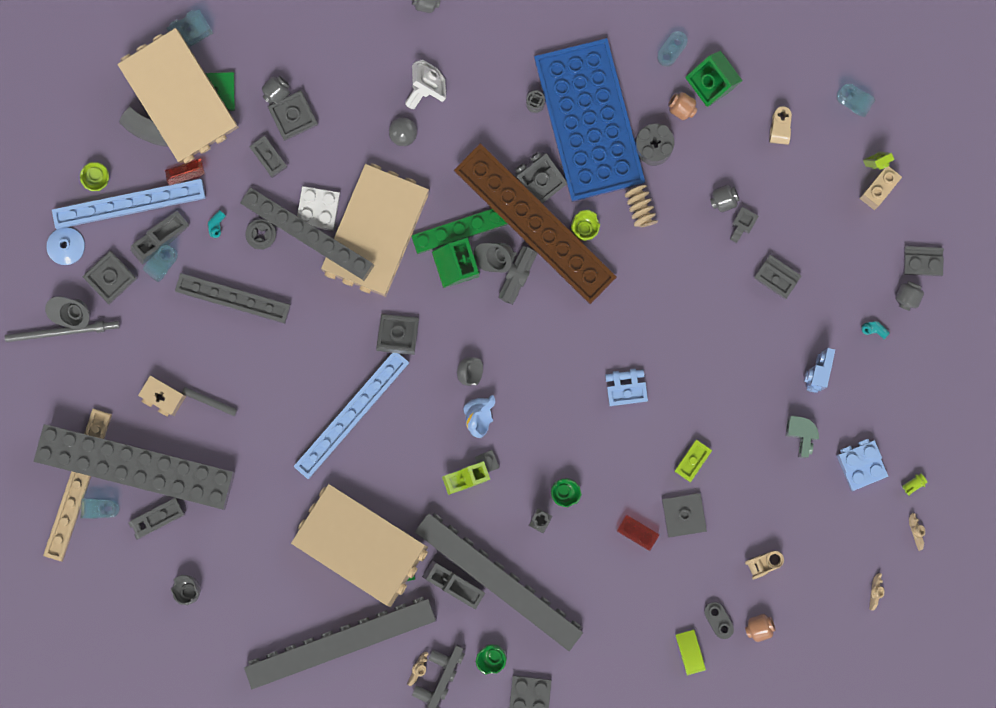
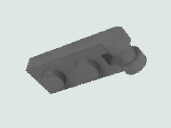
M174 498L131 520L128 524L130 528H133L134 536L138 540L185 516V513L178 499ZM144 522L147 527L143 530L140 526V523Z

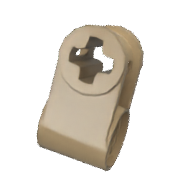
M779 107L773 114L769 143L789 145L792 114L787 107ZM780 113H783V116L785 117L783 121L781 120V117H779Z
M770 551L745 561V564L749 566L753 575L752 580L780 568L784 563V557L778 551ZM773 554L779 556V562L776 565H772L769 561L770 556Z

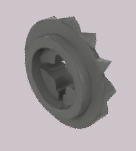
M259 219L249 224L245 236L251 247L264 250L271 247L275 241L276 231L269 221ZM256 229L261 232L266 231L264 234L266 241L261 238L256 239L258 236Z

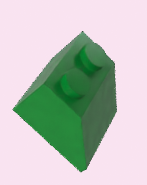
M721 51L709 55L685 77L706 107H709L731 92L743 81Z

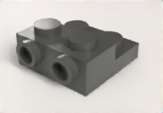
M536 152L530 157L531 161L525 165L523 163L515 169L516 173L513 176L541 203H544L567 185V182L547 153L542 152L540 154Z

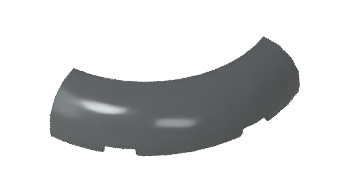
M131 107L123 113L119 122L128 132L152 144L169 147L152 120L141 116Z

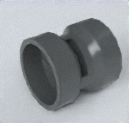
M531 91L526 98V107L531 113L541 112L545 106V96L540 91Z

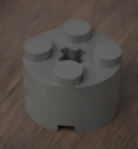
M650 124L640 130L635 142L639 159L650 166H657L663 164L670 157L674 149V136L667 126ZM652 142L658 144L657 148H655L654 145H651Z

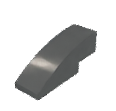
M176 211L147 231L144 237L132 244L130 251L143 265L175 240L189 227V224Z
M433 560L422 576L430 583L475 610L485 595V592Z

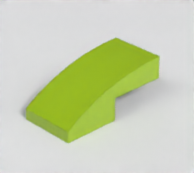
M691 630L676 634V641L687 676L705 671L695 631Z

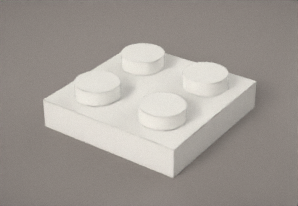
M302 186L297 217L315 228L334 231L340 193Z

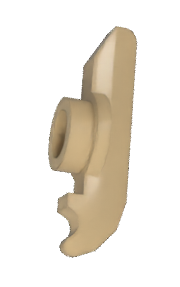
M912 513L909 517V525L917 549L921 551L924 548L922 537L925 535V528L922 525H918L917 522L919 520L915 517V513Z
M881 573L876 574L872 581L869 610L876 609L879 598H882L885 593L884 588L880 586V583H883Z
M428 652L422 653L417 663L414 664L407 685L412 686L417 681L418 676H423L426 673L424 663L427 662Z

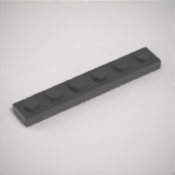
M180 273L175 289L176 293L284 324L291 307L289 304Z

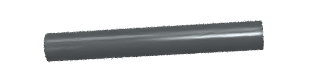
M184 387L182 391L183 395L232 416H235L238 409L187 387Z

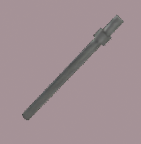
M97 321L95 324H88L84 329L80 330L64 327L5 335V341L13 342L94 331L101 333L105 332V330L120 328V322Z

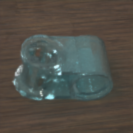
M852 84L844 85L836 95L840 104L861 117H866L875 102L873 96Z
M168 245L161 246L145 264L143 271L157 282L161 281L177 260V251ZM166 251L170 252V258H167L164 254Z
M81 499V518L83 519L112 518L117 516L120 510L118 503L112 500ZM106 507H112L110 511L105 510Z

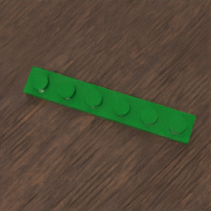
M493 209L411 235L418 255L508 224Z

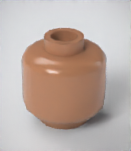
M684 92L675 93L668 103L670 113L681 120H686L689 117L692 118L697 112L696 100Z
M760 614L748 619V626L745 627L749 638H753L755 642H761L772 638L776 628L770 616L767 617L765 614Z

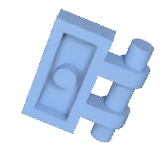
M630 369L627 372L613 371L611 374H605L606 382L614 381V386L607 387L609 407L648 402L646 383H638L637 378L644 377V370ZM631 379V384L621 385L620 380Z

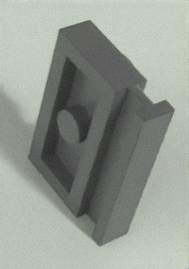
M904 247L903 275L943 276L944 248Z
M769 255L754 279L786 300L802 276Z

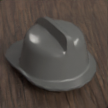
M482 243L476 246L474 250L476 264L482 270L488 272L505 273L509 271L514 257L517 255L506 243Z
M60 296L53 297L47 301L45 312L52 322L75 330L84 329L88 325L90 311L83 301Z

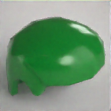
M562 478L551 487L552 500L562 507L568 508L577 504L582 495L580 486L570 478Z
M490 644L484 646L478 652L475 662L477 668L483 674H497L506 666L507 656L504 649L498 645Z

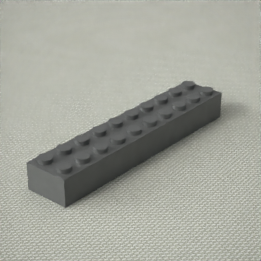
M46 424L43 425L33 461L222 510L226 509L235 472Z

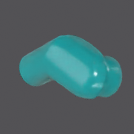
M220 210L208 221V232L212 238H218L221 235L220 222L226 215Z
M878 321L866 322L861 328L863 334L877 333L883 340L890 334Z

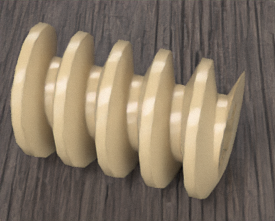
M647 185L633 188L625 194L626 198H630L627 204L633 205L629 208V211L636 212L631 216L632 219L637 220L634 222L635 227L642 228L658 223V220H652L656 213L649 212L654 206L647 205L652 200L645 199L649 191H643V189Z

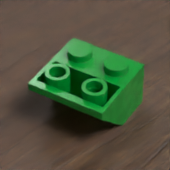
M468 237L449 243L432 252L443 288L479 277V271Z

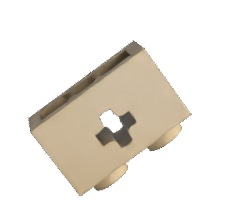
M889 166L884 168L859 199L875 210L900 181L902 176Z
M152 376L148 378L138 395L143 398L141 402L150 407L154 404L159 407L158 412L167 417L169 414L175 416L186 398L185 395ZM159 394L165 397L164 401L158 398Z

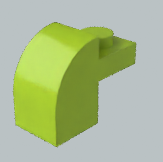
M483 461L445 475L442 479L447 493L450 495L490 480Z

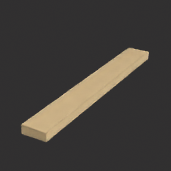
M92 409L84 434L104 439L112 414ZM71 471L43 556L63 562L91 476Z

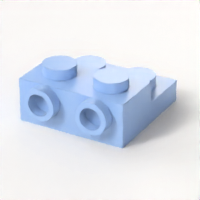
M827 348L821 354H818L816 365L810 368L809 371H806L804 382H807V391L818 393V391L827 388L835 349Z
M869 439L858 442L859 447L854 449L851 446L840 450L841 454L837 455L851 491L888 477L875 440L871 442Z

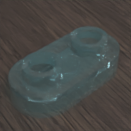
M676 31L672 33L659 50L657 59L662 66L668 67L673 65L686 48L688 39L683 32ZM679 40L681 44L676 45L674 41ZM664 55H669V56H670V59H669V60H665V59L663 58V56H664Z

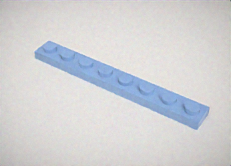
M198 179L52 209L55 228L61 229L206 199L203 181Z
M392 353L294 467L307 479H310L409 365V362L399 353Z

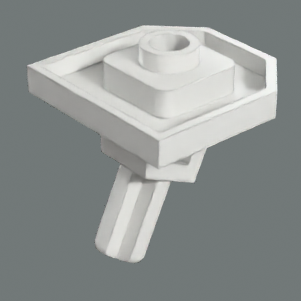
M424 60L415 62L412 65V87L414 90L406 100L405 105L410 109H415L423 96L427 97L429 94L443 102L446 99V85L443 75L438 68Z

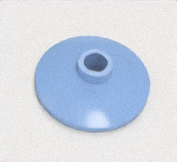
M68 227L55 230L47 241L49 257L60 265H71L77 262L85 250V242L82 235L75 229ZM63 242H67L66 248H61Z

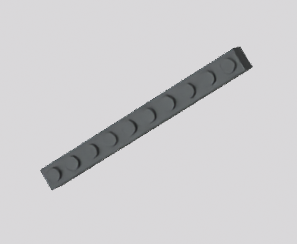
M428 513L415 530L416 534L566 650L570 651L583 634L580 630L582 626L574 620L570 623L565 619L566 614L558 608L553 610L549 607L551 602L543 596L539 599L534 595L536 591L527 584L525 587L518 583L520 578L512 572L509 575L503 571L505 567L498 561L491 562L487 559L490 555L481 548L477 551L472 547L474 543L466 537L461 539L457 535L459 531L451 525L446 527L442 524L443 519L435 513L433 515Z
M424 597L413 600V605L408 607L405 604L394 607V612L389 614L387 610L376 614L377 618L369 620V617L358 621L359 625L351 627L350 624L340 627V632L335 634L332 631L321 634L322 638L316 641L314 637L303 641L304 645L297 648L295 644L284 648L285 652L278 654L277 651L266 655L267 659L260 661L259 658L248 661V666L244 667L251 690L436 622L437 620L429 599L424 600Z

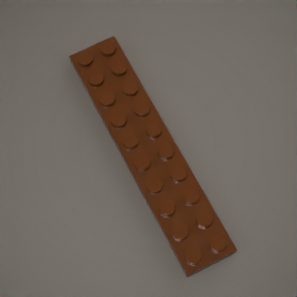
M481 143L454 169V172L589 304L617 278Z

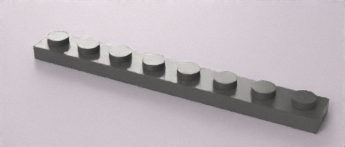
M251 187L240 202L244 207L365 281L375 266L367 259Z

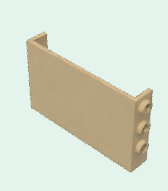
M175 28L165 35L160 34L156 36L151 44H144L138 47L135 54H128L120 59L121 62L117 64L179 163L184 162L187 164L195 159L194 155L199 152L201 154L211 149L210 145L215 142L217 144L227 139L226 135L239 128L178 29Z
M371 163L369 166L365 164L334 240L367 259L375 266L365 281L328 258H325L321 268L325 272L324 275L334 280L335 277L342 279V283L351 287L353 284L360 286L359 290L368 294L372 291L386 297L428 198L429 189L417 185L413 179L406 178L404 180L399 178V174L393 171L384 172L378 165Z
M328 484L327 487L325 486L321 490L318 502L310 507V514L307 519L300 523L299 531L291 544L383 604L391 607L399 594L402 595L407 587L406 582L409 577L412 578L417 572L418 568L416 566L419 561L422 562L427 556L428 551L426 550L428 546Z

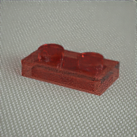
M199 158L187 164L184 163L166 169L165 174L167 182L171 186L192 178H198L205 174L203 162Z
M625 515L617 529L618 533L648 551L652 549L660 535L628 515Z

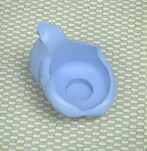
M493 395L489 398L470 400L463 408L466 415V427L472 436L476 438L484 437L490 423L493 422L490 410L495 404V397Z

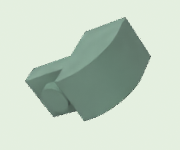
M789 416L787 419L785 436L801 438L798 457L808 458L809 454L812 455L813 452L811 440L819 439L817 427L812 421L803 417Z

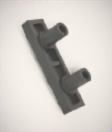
M456 645L452 656L450 655L449 657L432 650L428 660L444 667L445 671L435 691L430 692L416 685L412 696L427 703L428 708H441L437 705L440 699L444 700L449 689L446 688L448 681L453 682L457 673L454 668L457 663L461 664L465 653L462 652L464 648Z

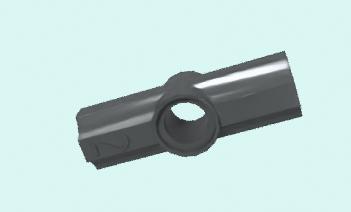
M522 247L515 264H512L506 276L507 280L498 296L499 299L513 305L521 287L527 281L531 266L538 254L537 252L528 247Z
M537 508L528 526L544 534L553 516Z

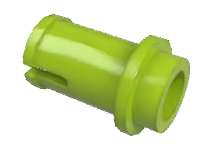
M920 473L919 475L915 474L912 480L901 487L910 496V494L922 486L925 487V484L928 482Z

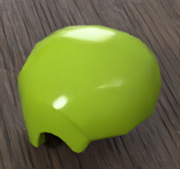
M89 162L82 168L80 181L86 189L100 191L108 184L109 172L103 164Z
M590 210L580 211L571 222L573 234L582 241L592 240L600 229L597 214Z

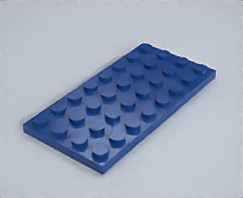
M608 39L534 56L571 202L645 184Z

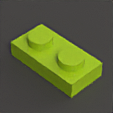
M878 152L864 159L863 162L866 167L879 168L881 170L890 165L889 162L895 159L892 153Z
M695 440L674 472L688 482H691L712 450L698 440Z

